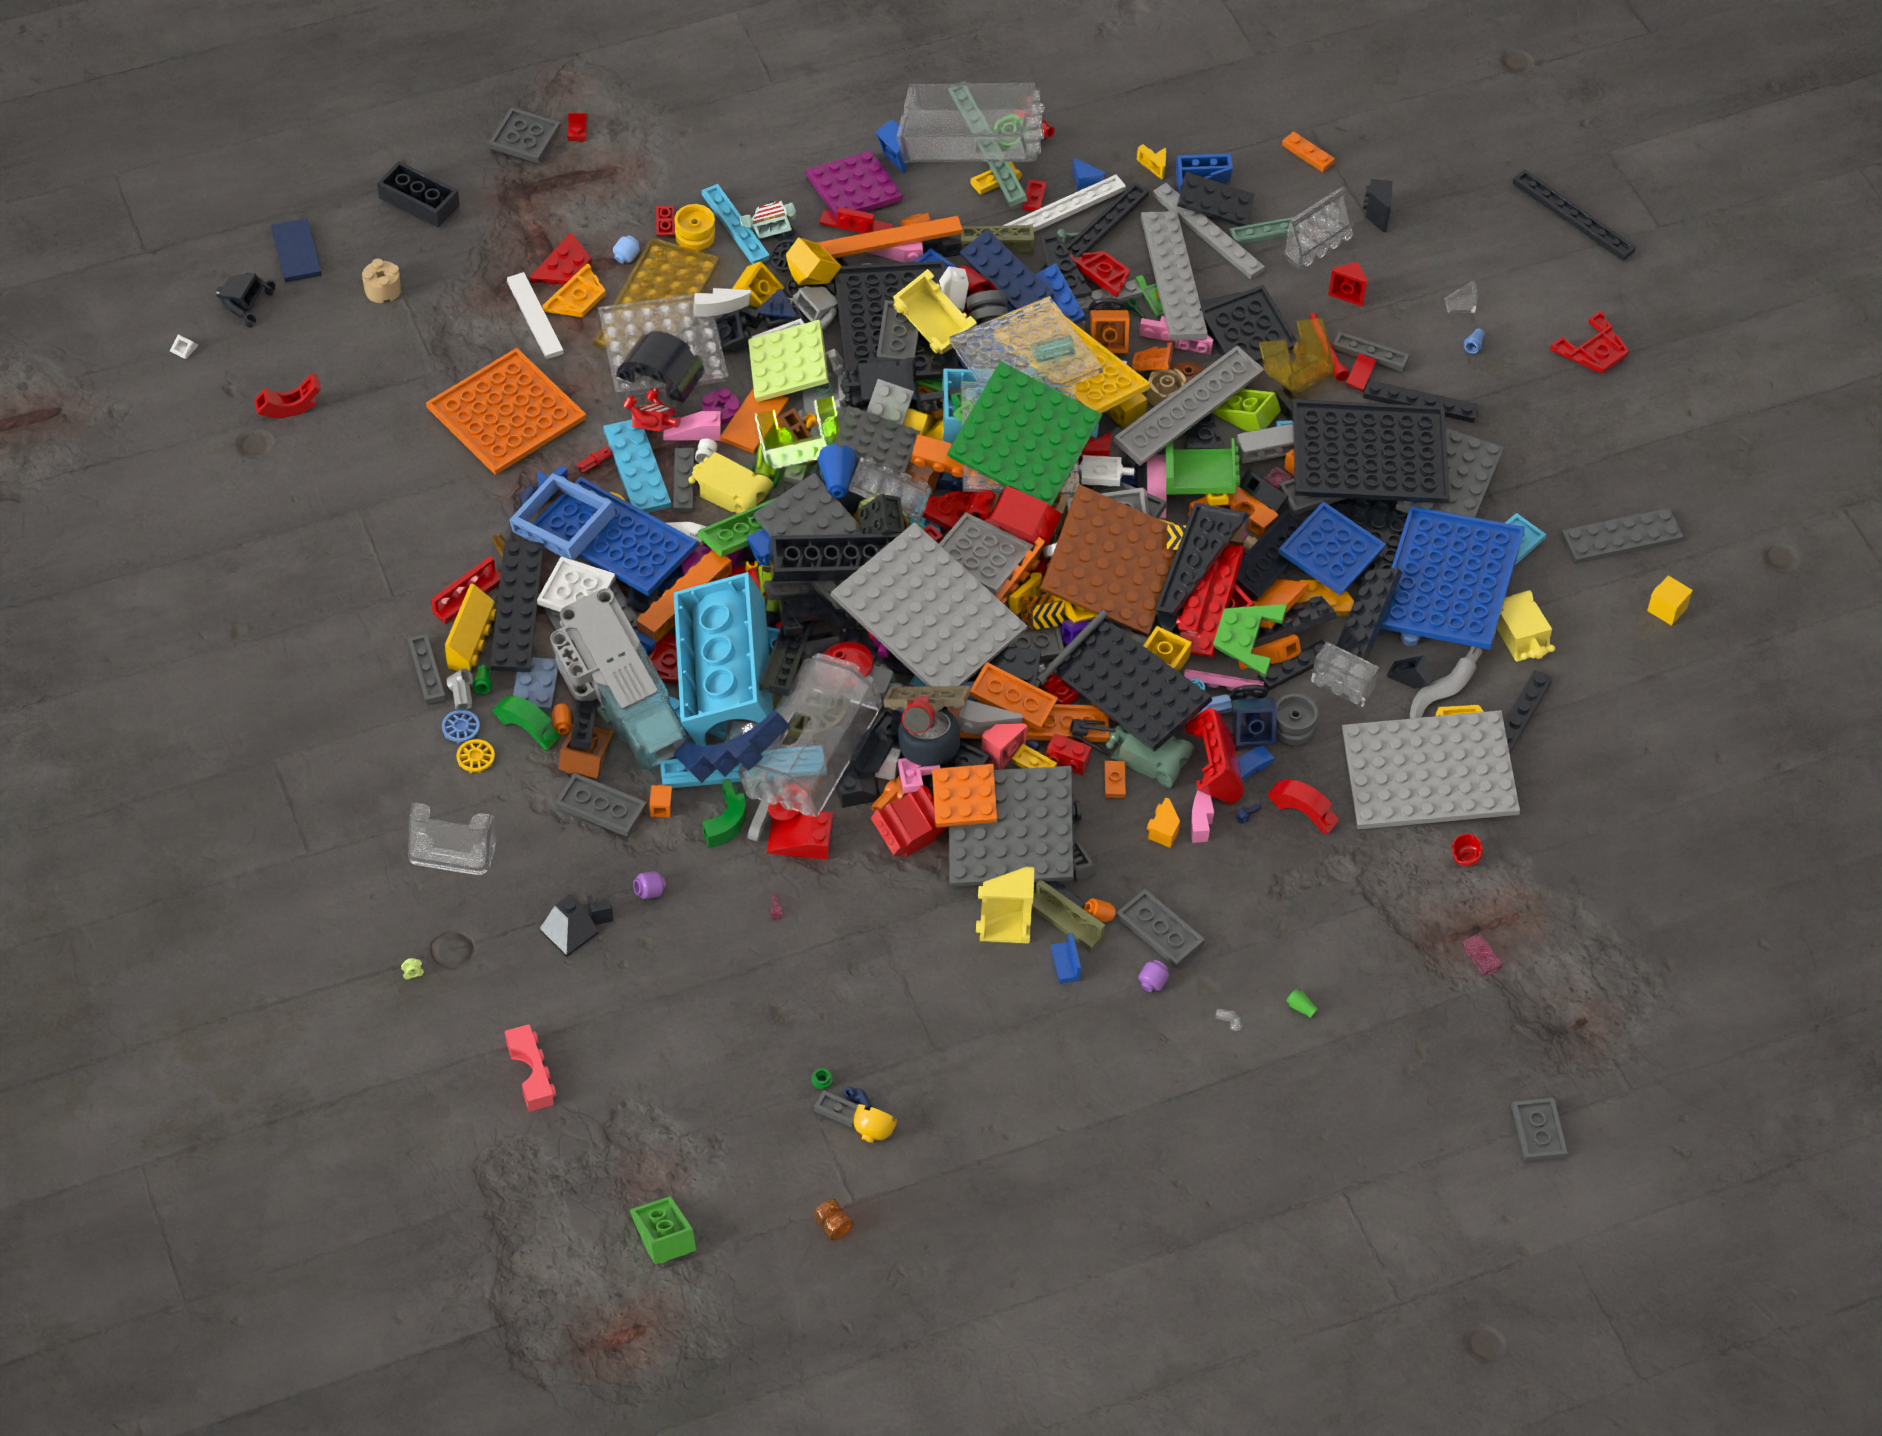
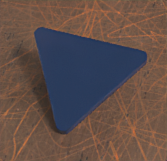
M778 289L756 310L763 316L796 318V313L782 289Z

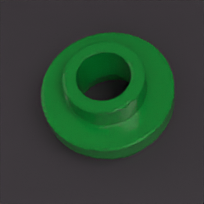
M820 1068L812 1074L811 1082L818 1089H826L831 1086L833 1077L827 1069Z

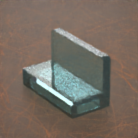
M1069 335L1033 344L1031 349L1037 363L1074 354V343L1072 336Z

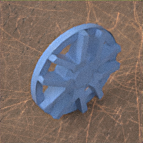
M467 710L453 711L442 722V731L445 738L457 742V744L467 742L476 735L478 736L480 729L478 717Z

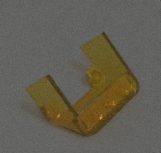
M1323 318L1297 321L1301 339L1295 343L1294 353L1296 358L1292 361L1286 339L1259 342L1265 372L1293 393L1304 391L1332 374L1334 370L1333 357Z

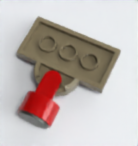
M970 686L890 687L884 698V707H890L892 710L904 707L902 714L903 726L911 733L921 734L931 727L935 711L941 710L943 707L959 709L965 706L970 695Z

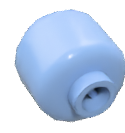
M629 235L627 237L622 236L613 247L614 258L622 264L624 262H633L640 252L639 242Z

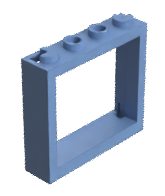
M552 473L509 521L514 533L532 542L542 543L544 548L562 557L575 560L616 513L613 502L610 499L603 498L592 490L584 489L578 483L574 484L565 477ZM557 490L598 509L569 542L528 522Z

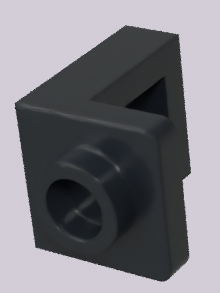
M631 587L628 593L627 606L646 612L653 602L659 600V596H657L658 588L650 596H647Z

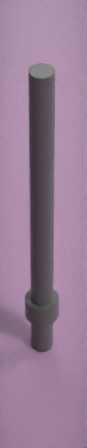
M1101 610L1042 672H1038L1037 688L1048 680L1047 677L1108 616L1105 610Z

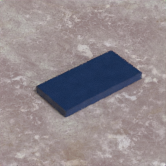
M308 219L272 224L271 228L284 281L289 282L321 276Z

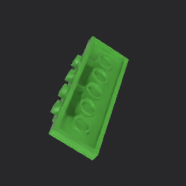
M774 499L698 530V537L720 557L747 547L749 543L746 537L763 528L753 517L754 513Z

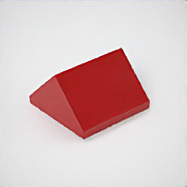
M1357 261L1332 269L1328 295L1363 307L1368 279Z

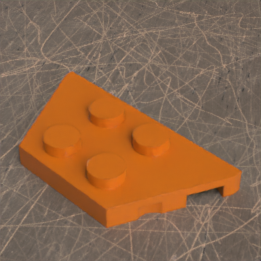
M1168 342L1165 348L1158 349L1155 346L1134 353L1132 361L1133 370L1143 372L1147 370L1169 369L1174 350L1173 342Z

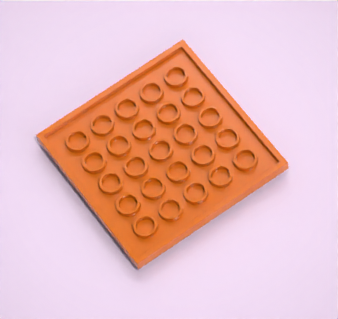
M518 348L513 349L426 402V407L495 475L587 419L586 413Z

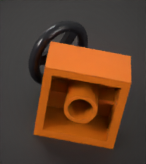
M1101 298L1091 302L1089 305L1090 336L1111 353H1128L1129 314L1128 310H1125L1126 305L1123 301L1116 298ZM1112 304H1117L1120 308L1114 307Z

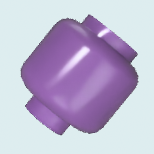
M656 871L640 873L633 882L635 894L639 895L642 899L660 897L663 889L666 887L664 877H661Z
M1157 960L1147 962L1138 976L1139 981L1142 983L1141 987L1148 992L1153 990L1161 991L1169 978L1168 967Z

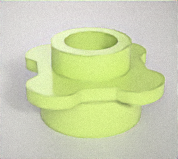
M410 958L402 964L401 969L404 970V979L408 980L423 975L424 971L421 969V960Z

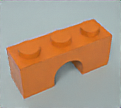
M1236 486L1235 494H1227V505H1218L1221 508L1247 512L1250 515L1247 530L1259 538L1278 520L1279 516L1273 509L1268 508L1260 500L1254 498L1239 486Z

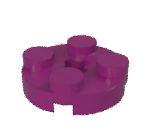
M727 388L710 392L702 399V411H721V424L729 423L740 408L739 399ZM723 405L724 408L721 409L720 407H717V406Z

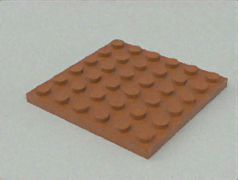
M1079 485L1040 590L1096 615L1101 610H1105L1108 614L1106 619L1144 636H1148L1157 613L1155 609L1177 552V550L1167 549V526L1170 524Z

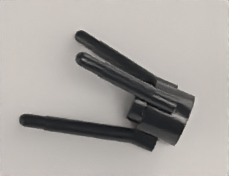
M1073 719L1069 733L1074 735L1073 740L1081 741L1109 756L1110 752L1084 739L1083 735L1087 736L1089 729L1105 732H1116V729L1095 726L1104 725L1105 721Z

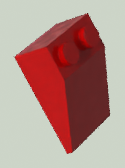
M1006 486L990 519L1014 536L1034 546L1035 541L1040 537L1045 541L1043 546L1045 547L1048 545L1062 513L1048 503Z
M806 811L784 821L772 818L767 854L828 860L833 828V812Z

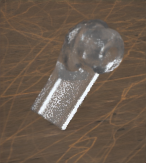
M1217 1008L1215 1019L1231 1022V1030H1241L1243 1020L1235 1012Z

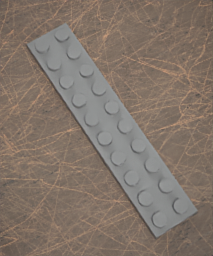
M1141 212V221L1170 340L1207 339L1208 333L1203 313L1199 310L1201 305L1178 212Z
M1236 346L1117 434L1113 442L1141 466L1262 375L1264 369L1240 347Z

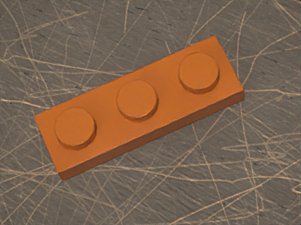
M1294 131L1282 140L1283 147L1321 172L1326 171L1335 162L1334 157Z

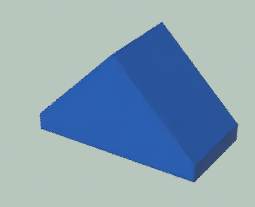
M1073 159L1072 174L1078 191L1105 180V172L1081 160Z

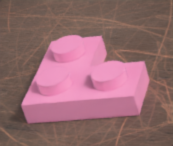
M906 758L897 759L903 793L917 791L921 785L923 786L921 776L931 775L932 769H938L940 765L922 766L912 763Z

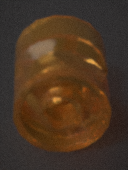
M835 1199L826 1200L813 1213L814 1219L821 1227H824L825 1233L831 1240L842 1238L854 1225V1222L846 1212H843V1208Z

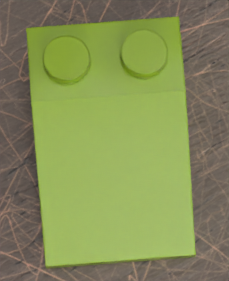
M1242 389L1211 413L1245 431L1252 432L1266 429L1281 412L1275 392Z

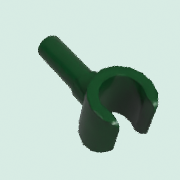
M1131 298L1125 302L1126 310L1130 311L1133 309L1141 318L1146 319V316L1137 307L1138 301L1136 298Z

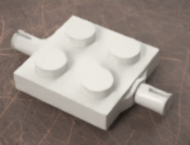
M1083 455L1081 464L1074 465L1071 471L1080 472L1082 477L1081 484L1106 485L1109 487L1120 486L1122 475L1134 476V468L1123 467L1121 457Z

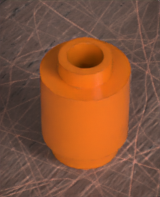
M558 704L554 706L552 711L553 728L561 735L569 733L573 727L572 711L566 704Z
M1091 898L1084 905V910L1101 922L1112 921L1115 917L1116 910L1110 902Z

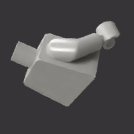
M806 286L799 288V291L793 295V298L787 297L791 306L795 303L811 322L820 320L823 330L837 315V296H833L825 287Z

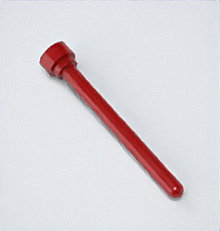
M1311 313L1309 317L1334 366L1333 375L1337 381L1346 380L1350 375L1347 367L1340 363L1316 313Z

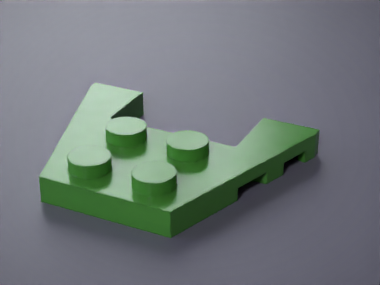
M1287 605L1224 608L1213 643L1214 647L1266 677L1271 658L1252 654L1262 620L1282 624Z

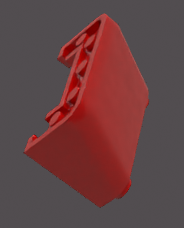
M1208 708L1185 725L1186 733L1195 734L1199 738L1204 737L1209 764L1202 768V772L1205 774L1202 781L1198 780L1196 782L1197 788L1207 795L1232 805L1244 794V784L1235 742L1221 714L1213 708Z

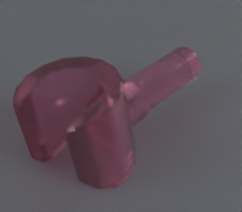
M772 893L773 907L769 908V914L772 920L782 917V908L778 904L776 894Z

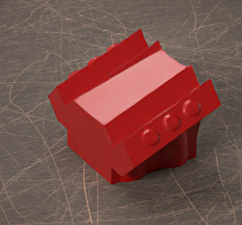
M922 785L916 792H909L905 797L888 803L884 810L877 809L871 817L894 856L905 854L907 857L936 841L937 835L943 833L947 828L936 827L934 796L928 786Z

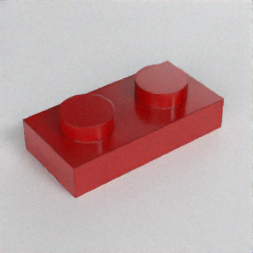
M1028 181L1025 193L1027 201L1023 202L1022 211L1034 212L1042 207L1047 182Z

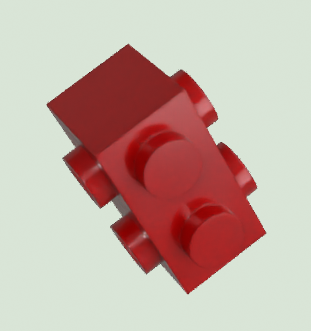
M1054 733L1047 747L1046 757L1057 762V767L1071 766L1072 772L1083 776L1091 759L1092 747L1083 742H1077L1066 736Z

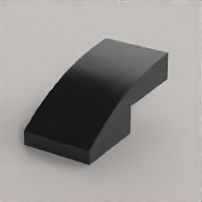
M942 237L922 241L923 254L932 249L937 253L941 252L944 258L961 255V240Z

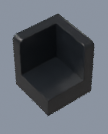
M592 895L587 896L588 909L593 923L599 925L612 922L613 910L609 900L594 903Z

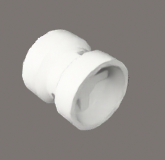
M707 438L700 440L695 460L700 463L704 461V458H710L717 451L716 442Z

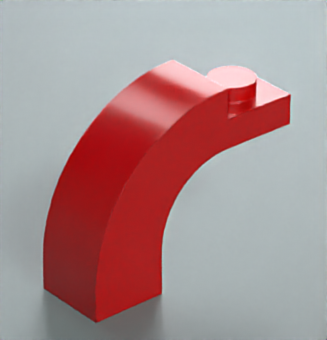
M311 373L298 388L289 392H275L264 388L254 399L257 414L270 418H286L306 412L316 404L315 396L321 390L318 375Z
M1296 780L1277 781L1267 794L1279 810L1295 808L1305 813L1323 834L1330 833L1339 820L1329 808L1332 803L1318 790Z

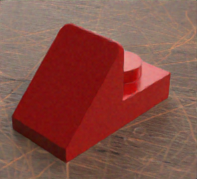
M568 113V141L586 142L588 113Z

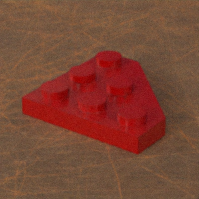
M969 488L963 492H951L941 497H929L920 516L950 531L962 517L969 496L977 488ZM977 512L972 513L973 516L977 517Z

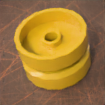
M690 204L676 212L674 218L675 238L680 247L690 251H701L713 244L715 239L714 213L704 205Z

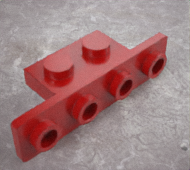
M842 207L838 208L837 220L831 211L828 210L823 211L819 220L820 225L863 234L894 228L893 224L874 220V214Z

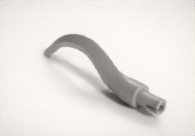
M1471 646L1466 657L1460 658L1449 675L1433 681L1429 686L1423 687L1413 700L1410 719L1422 718L1425 709L1432 702L1458 693L1476 671L1475 663L1482 654V650Z

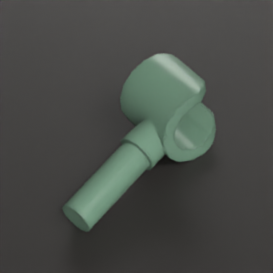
M1060 229L1057 232L1063 243L1066 242V238L1076 237L1080 233H1066L1064 229Z

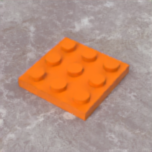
M993 764L932 769L936 827L998 822Z

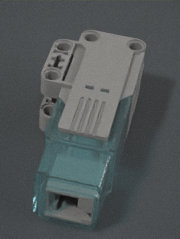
M603 588L563 607L560 611V625L562 628L554 631L551 634L550 640L556 655L555 659L558 669L575 700L594 701L598 699L618 736L623 742L628 744L641 769L649 768V770H653L660 766V761L676 759L673 753L688 740L685 728L670 703L667 688L613 592L608 588ZM559 641H564L562 644H557ZM582 690H586L583 694L579 693Z

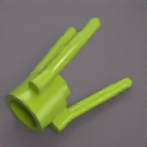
M761 440L758 447L755 475H763L768 478L770 476L774 477L777 467L787 452V448L783 449L771 468L768 462L762 461L764 441Z

